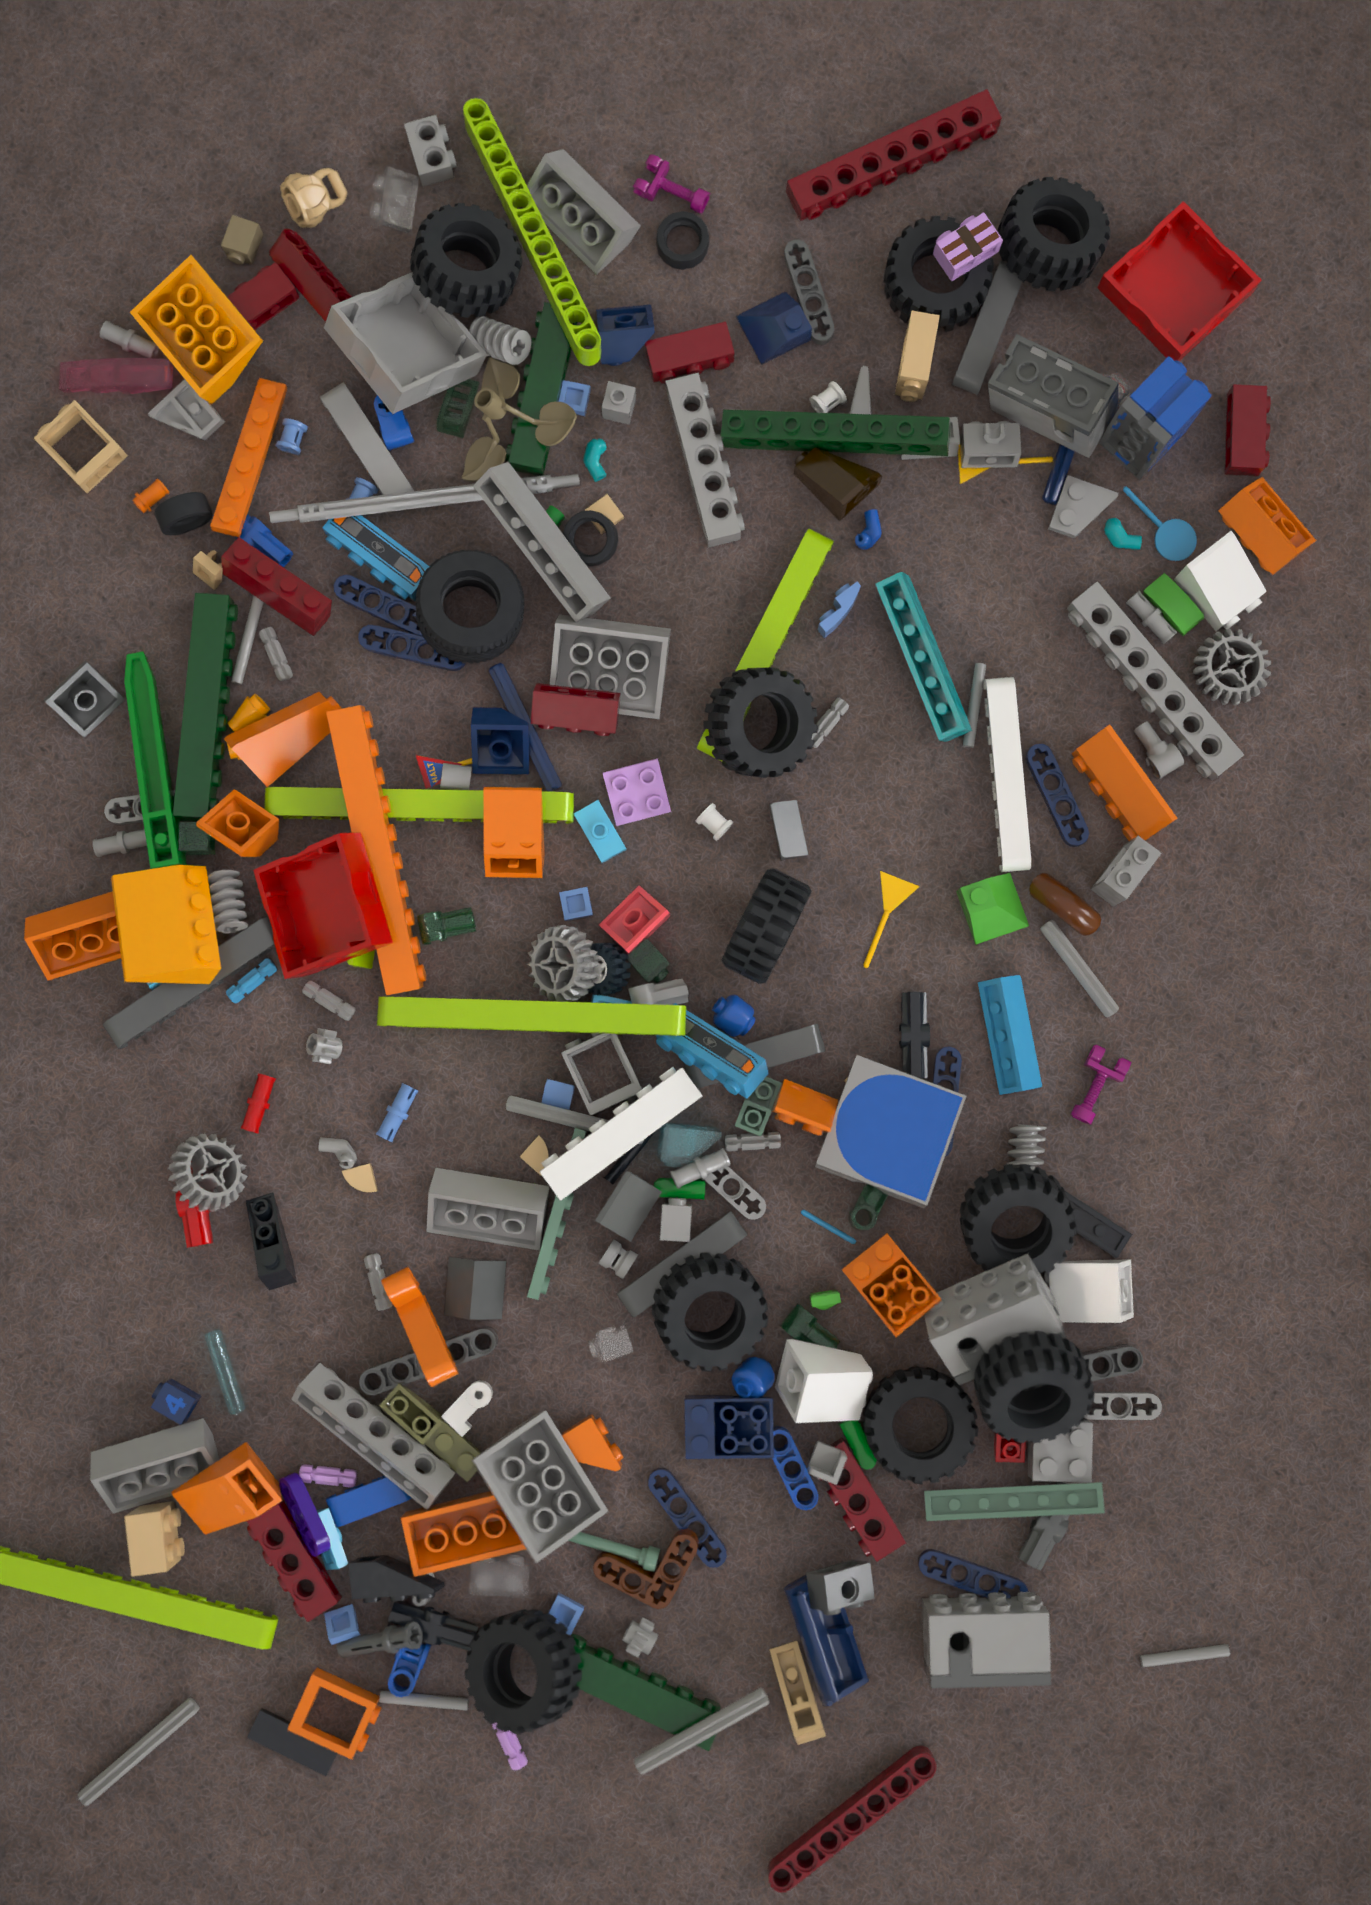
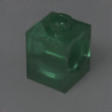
M179 822L180 852L186 855H215V838L198 828L196 822Z
M647 938L628 954L629 958L627 961L648 984L652 981L658 984L670 973L667 970L670 963Z

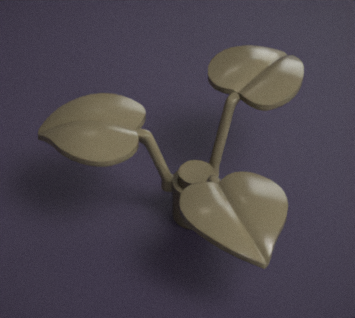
M489 358L481 390L476 394L474 404L484 413L482 419L487 423L493 439L482 437L472 444L466 456L465 469L461 478L465 481L477 482L489 468L504 463L506 450L501 445H498L500 439L492 424V419H501L509 411L534 425H538L535 431L536 439L542 445L553 446L561 442L573 428L577 419L575 410L566 403L559 401L551 402L542 407L539 415L540 420L509 406L505 399L512 397L516 393L520 384V374L512 365Z

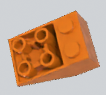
M484 787L485 877L542 878L545 856L542 788Z
M783 1079L771 1112L776 1113V1120L789 1125H794L795 1121L803 1124L802 1130L821 1136L822 1132L831 1131L838 1100Z
M885 1234L842 1269L846 1277L895 1337L942 1301L888 1234Z
M247 1442L171 1492L173 1497L204 1534L256 1518L282 1501L279 1482Z

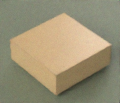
M608 494L585 510L604 514L614 525L624 519L623 514ZM592 521L602 535L605 532L603 526Z

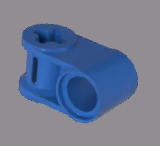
M377 395L374 401V408L387 450L390 451L414 443L403 410L394 414L391 411L386 412L385 404Z
M421 1644L420 1648L416 1650L403 1648L396 1653L395 1662L388 1679V1688L393 1695L404 1697L412 1692L420 1671L424 1667L431 1644ZM396 1675H407L410 1679V1685L406 1687L398 1685L395 1679Z

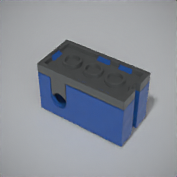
M1170 356L1120 406L1099 441V444L1138 480L1186 433L1212 396L1203 382L1199 380L1192 381L1186 375V367L1181 362L1174 361Z

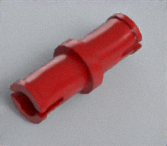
M258 1073L252 1096L246 1102L249 1106L240 1128L259 1134L265 1110H269L270 1104L268 1100L276 1078Z

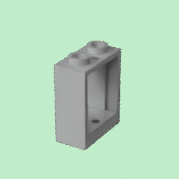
M1140 836L1135 837L1123 845L1091 890L1112 906L1125 901L1161 855V852Z
M591 1033L593 1038L583 1043L580 1038L566 1044L567 1050L561 1053L590 1116L636 1095L642 1089L617 1034ZM611 1039L631 1084L592 1101L572 1057Z

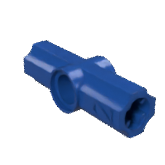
M247 514L240 538L282 567H285L293 555L292 551L275 538L272 532L260 520Z

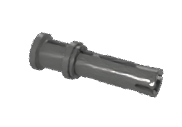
M409 1622L403 1627L391 1625L386 1627L383 1632L365 1634L337 1643V1652L341 1658H346L348 1656L382 1650L389 1653H397L403 1648L416 1650L422 1644V1630L417 1622Z

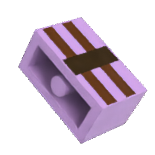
M983 212L977 217L972 215L960 224V228L951 232L948 230L941 234L936 240L933 255L952 282L998 253L1003 239Z

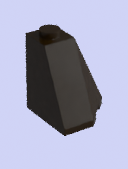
M816 447L809 453L807 451L803 452L794 462L796 464L794 475L839 521L879 486L882 475L877 471Z

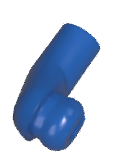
M876 509L864 512L866 528L855 537V543L860 549L866 550L871 548L882 535L878 510Z

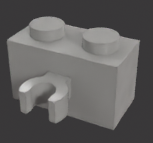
M975 421L963 424L960 435L961 468L1017 467L1021 456L1020 423H1010L1008 421L982 423Z

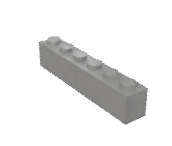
M506 462L489 468L473 485L574 621L578 622L593 615L611 599L510 463Z

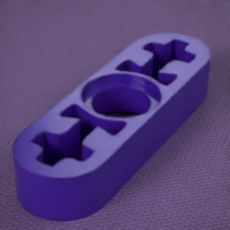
M294 1472L280 1478L279 1487L281 1494L310 1554L318 1556L330 1550L331 1543L328 1533L299 1474Z

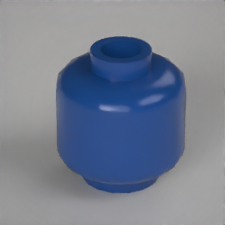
M730 995L726 999L720 997L712 1008V1011L715 1012L713 1016L714 1025L731 1037L744 1036L752 1028L756 1020L753 1016V1007L737 995Z
M749 1357L744 1360L732 1375V1385L738 1395L743 1398H762L775 1381V1375L769 1362L758 1357Z

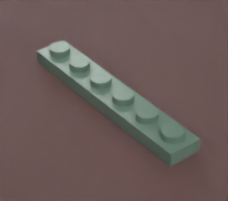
M575 1128L571 1141L577 1136H580L583 1140L586 1138V1131ZM570 1193L561 1201L557 1195L555 1196L527 1297L538 1300L540 1293L546 1295L550 1277L545 1276L548 1265L554 1267L558 1249H554L553 1246L556 1237L562 1238L566 1221H562L561 1218L564 1209L570 1210L574 1193Z
M1102 1482L924 1491L926 1521L1105 1513Z

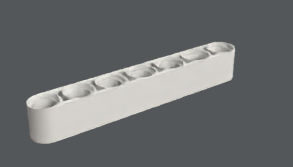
M1013 677L984 679L983 688L987 690V698H984L986 717H989L990 726H987L988 744L992 746V754H989L991 773L994 772L995 780L992 781L993 800L997 802V809H994L996 828H999L1000 837H997L998 856L1002 858V865H999L1001 872L1030 870L1031 851L1015 680Z

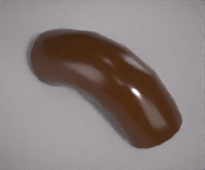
M1041 873L1033 879L1029 888L1030 895L1083 936L1090 935L1099 928L1101 924L1100 914L1060 881L1048 873Z

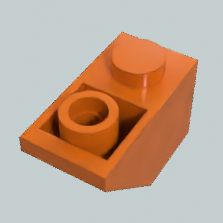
M593 1414L562 1433L563 1439L578 1462L612 1471H618L622 1468L620 1460L624 1456L616 1443L612 1445L609 1443L605 1436L609 1431L601 1418L595 1419Z

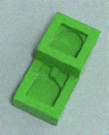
M1165 573L1143 591L1147 600L1156 608H1159L1163 613L1164 619L1183 636L1204 619V614L1196 604Z

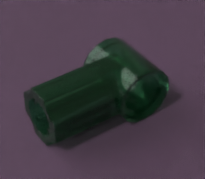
M471 907L446 913L438 911L417 916L422 945H429L432 941L436 940L443 942L449 937L477 932Z
M865 1184L858 1200L849 1212L848 1220L850 1225L859 1231L873 1228L888 1195L871 1185ZM860 1209L866 1210L870 1217L869 1222L865 1226L859 1225L856 1221L855 1216Z
M799 1303L796 1304L779 1325L798 1341L835 1349L840 1343V1340L834 1334L817 1322L818 1319L806 1311Z

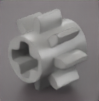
M318 1028L317 1034L312 1033L309 1036L306 1050L309 1055H313V1062L331 1064L332 1059H337L340 1056L342 1040L336 1038L337 1031Z
M643 1617L639 1623L634 1620L630 1622L622 1638V1641L628 1643L626 1646L628 1653L637 1658L641 1652L647 1655L650 1653L658 1637V1634L653 1632L654 1623Z

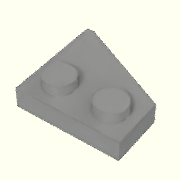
M185 379L148 413L150 417L203 440L208 439L225 423L214 407L208 401L199 397Z
M1067 475L1048 529L1075 538L1117 498L1118 493Z

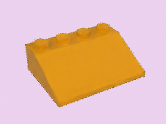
M192 255L183 261L130 311L132 316L199 397L211 404L234 384L263 342L262 338Z
M173 865L113 875L111 882L124 982L210 984L221 970L206 866Z

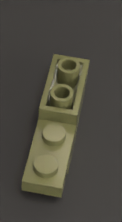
M399 1383L379 1405L422 1445H427L466 1482L478 1471L472 1460L482 1452L468 1441L465 1435L462 1437L441 1417L442 1414L410 1389Z

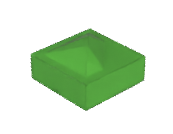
M836 1289L810 1293L811 1295H809L811 1306L821 1310L830 1309L837 1303H841L840 1293Z

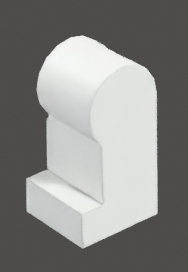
M483 1380L473 1382L441 1416L462 1437L472 1427L467 1421L468 1418L478 1408L486 1406L492 1399L493 1390L491 1385Z

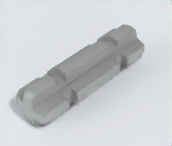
M272 627L260 630L259 635L265 644L264 647L270 662L276 668L274 671L279 681L290 679L293 677L290 666L286 664L288 661L280 642L276 640L278 637Z
M837 698L831 705V709H828L817 722V733L812 735V740L815 741L814 748L821 744L824 739L823 737H826L840 720V715L843 716L848 710L849 705L843 699Z
M309 980L302 990L303 994L311 999L315 998L317 1003L333 1013L337 1012L338 1016L346 1021L352 1018L356 1010L355 1007L346 1002L343 1003L342 999L328 990L320 989V985Z
M768 1132V1135L763 1133L762 1136L753 1133L741 1134L740 1137H737V1134L725 1136L726 1151H738V1148H742V1151L765 1149L767 1146H769V1149H774L781 1146V1135L779 1132Z
M378 1253L364 1257L366 1269L369 1268V1273L367 1274L373 1296L376 1295L374 1300L376 1309L378 1311L389 1309L393 1304L381 1282L386 1277L384 1269L380 1267L382 1265L380 1255Z

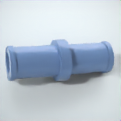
M404 1083L401 1084V1088L392 1105H388L386 1108L388 1113L376 1135L393 1142L403 1119L407 1120L409 1116L406 1113L416 1094H418V1090Z

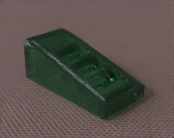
M471 379L448 388L437 417L438 432L460 438L464 437L475 396L480 382ZM463 385L471 387V391L468 395L455 391V388H464L459 386ZM452 398H458L461 400H465L467 402L466 404H463L457 401H453ZM449 408L463 411V413L461 415L458 413L449 411Z

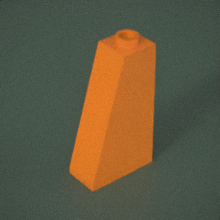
M317 692L229 734L224 740L268 787L331 733L326 712L342 708L332 696L326 699L320 692Z

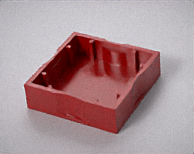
M1183 201L1154 228L1145 241L1132 248L1103 275L1097 288L1166 358L1170 356L1174 361H1180L1255 291L1262 280L1235 252L1225 247L1216 238L1211 228Z
M361 832L338 833L308 846L296 855L282 857L253 870L264 909L271 922L273 941L284 979L306 977L393 943Z

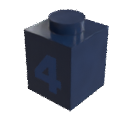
M170 1379L165 1383L161 1382L152 1395V1398L155 1400L150 1408L182 1425L188 1421L201 1395L174 1379Z

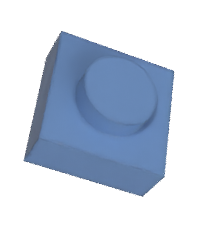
M563 380L559 402L568 404L575 410L577 415L585 416L591 391L590 385Z
M587 887L559 892L565 921L593 916Z
M558 1593L548 1613L556 1618V1624L562 1622L568 1629L566 1633L571 1635L584 1610V1606Z
M353 1604L324 1613L328 1639L332 1645L360 1636Z

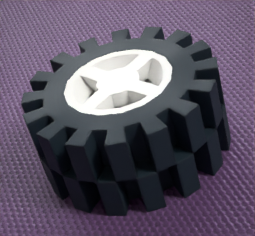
M592 944L591 950L597 951L594 961L600 964L594 967V971L598 976L592 978L595 986L588 989L589 993H593V995L615 994L622 991V987L627 985L628 982L625 978H630L631 973L626 972V969L631 968V964L625 962L629 957L627 954H622L624 949L617 947L618 944Z

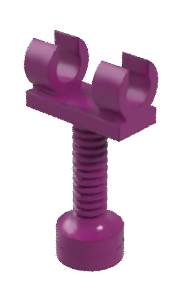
M650 154L645 163L647 164L646 169L655 173L656 176L652 184L644 179L637 178L633 185V188H635L633 192L653 202L658 190L662 189L691 203L690 209L702 214L709 201L710 192L701 188L693 192L666 179L665 177L669 171V162Z
M1097 1044L1092 1047L1084 1064L1097 1071V1075L1081 1105L1075 1104L1070 1114L1073 1118L1088 1125L1092 1124L1096 1116L1092 1110L1093 1104H1095L1100 1094L1099 1091L1103 1088L1102 1086H1104L1106 1079L1109 1077L1119 1083L1123 1082L1131 1066V1061L1123 1057L1118 1059L1113 1071L1100 1065L1099 1062L1106 1049Z

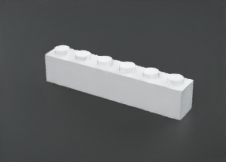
M672 1067L659 1076L662 1082L652 1088L648 1084L636 1093L639 1099L631 1105L625 1101L612 1111L615 1115L612 1119L605 1122L602 1118L589 1128L591 1134L582 1140L580 1136H577L565 1145L568 1150L560 1157L554 1153L541 1163L544 1168L540 1173L560 1201L702 1097V1094L683 1068L676 1071Z

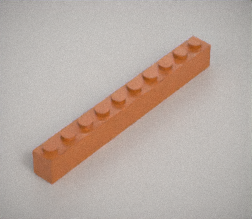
M362 705L328 711L326 714L351 832H361L393 941L392 944L376 949L385 993L387 996L417 990L423 987V982L426 981V972L424 965H419L417 954L421 953L418 937H413L411 926L415 925L412 909H407L405 897H409L406 880L401 881L399 869H403L400 852L395 853L393 841H397L396 829L394 824H389L387 813L391 812V805L388 796H383L381 785L385 784V776L382 767H377L375 756H379V748L376 739L371 738L369 729L373 727L372 715L370 710L366 711L365 706Z

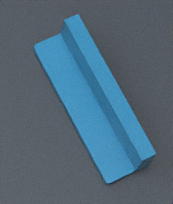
M1021 976L1000 977L978 982L999 1095L1042 1087Z

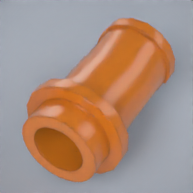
M157 478L143 492L134 494L136 497L132 501L142 513H145L147 510L150 512V507L166 494H169V491Z

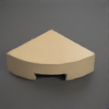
M539 1135L523 1152L520 1158L540 1176H542L540 1171L544 1168L541 1163L549 1158V1153L545 1141Z
M371 1163L342 1171L346 1181L355 1189L363 1192L378 1191Z

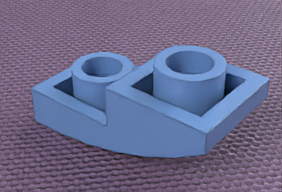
M858 581L852 586L848 583L842 586L835 593L837 597H835L833 605L837 611L831 609L820 617L819 620L821 622L819 623L818 631L823 638L832 633L850 612L861 587Z

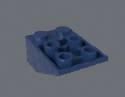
M686 1395V1459L774 1458L773 1398H743L732 1395Z

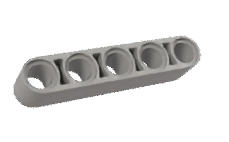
M341 383L320 396L322 403L330 412L340 431L342 430L346 440L358 455L368 474L373 478L381 494L387 495L414 491L346 385Z

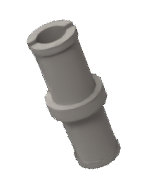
M105 321L101 327V338L122 346L124 351H133L152 361L154 360L159 347L156 343L137 335V331L123 329L109 321Z
M1140 590L1126 602L1143 620L1141 624L1144 627L1148 626L1163 644L1177 633L1160 614L1162 611L1159 608L1155 609Z
M145 829L128 833L120 831L115 836L94 839L93 849L97 857L117 852L126 854L131 849L147 846Z
M721 1148L719 1151L701 1159L696 1157L692 1163L670 1171L676 1187L679 1189L681 1186L699 1178L704 1180L708 1178V1174L731 1164L725 1150Z

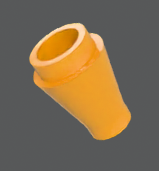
M253 694L251 697L247 696L232 719L227 723L236 732L267 717L266 714L270 711V708L257 694Z

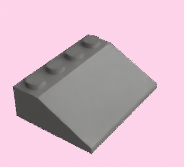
M559 614L555 622L550 685L621 693L619 714L660 719L671 629L591 618L575 622L571 616Z
M546 1410L530 1417L472 1460L535 1563L542 1560L608 1512Z

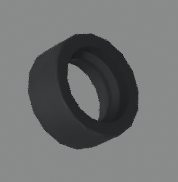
M680 211L670 214L663 219L658 227L656 236L658 254L664 263L672 268L685 270L697 266L703 261L708 252L709 233L706 224L694 213ZM686 226L696 231L699 237V245L695 251L690 254L680 255L675 254L667 247V235L675 227Z
M189 492L169 498L159 504L154 512L161 532L170 536L181 535L206 525L213 516L207 498L201 492Z
M592 510L580 511L569 519L563 531L565 538L588 566L601 565L608 561L616 552L619 541L617 529L614 523L602 513ZM590 521L597 522L603 526L607 536L604 548L594 555L583 554L575 545L574 538L579 526Z

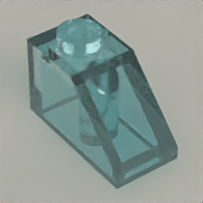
M667 1122L660 1127L657 1157L660 1161H664L665 1166L681 1167V1163L689 1164L721 1138L722 1132L717 1127Z

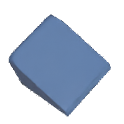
M547 1079L541 1103L570 1110L575 1086Z

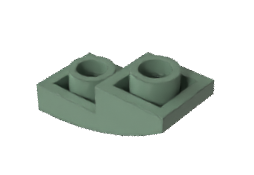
M765 1077L747 1099L745 1098L735 1126L762 1136L782 1083Z

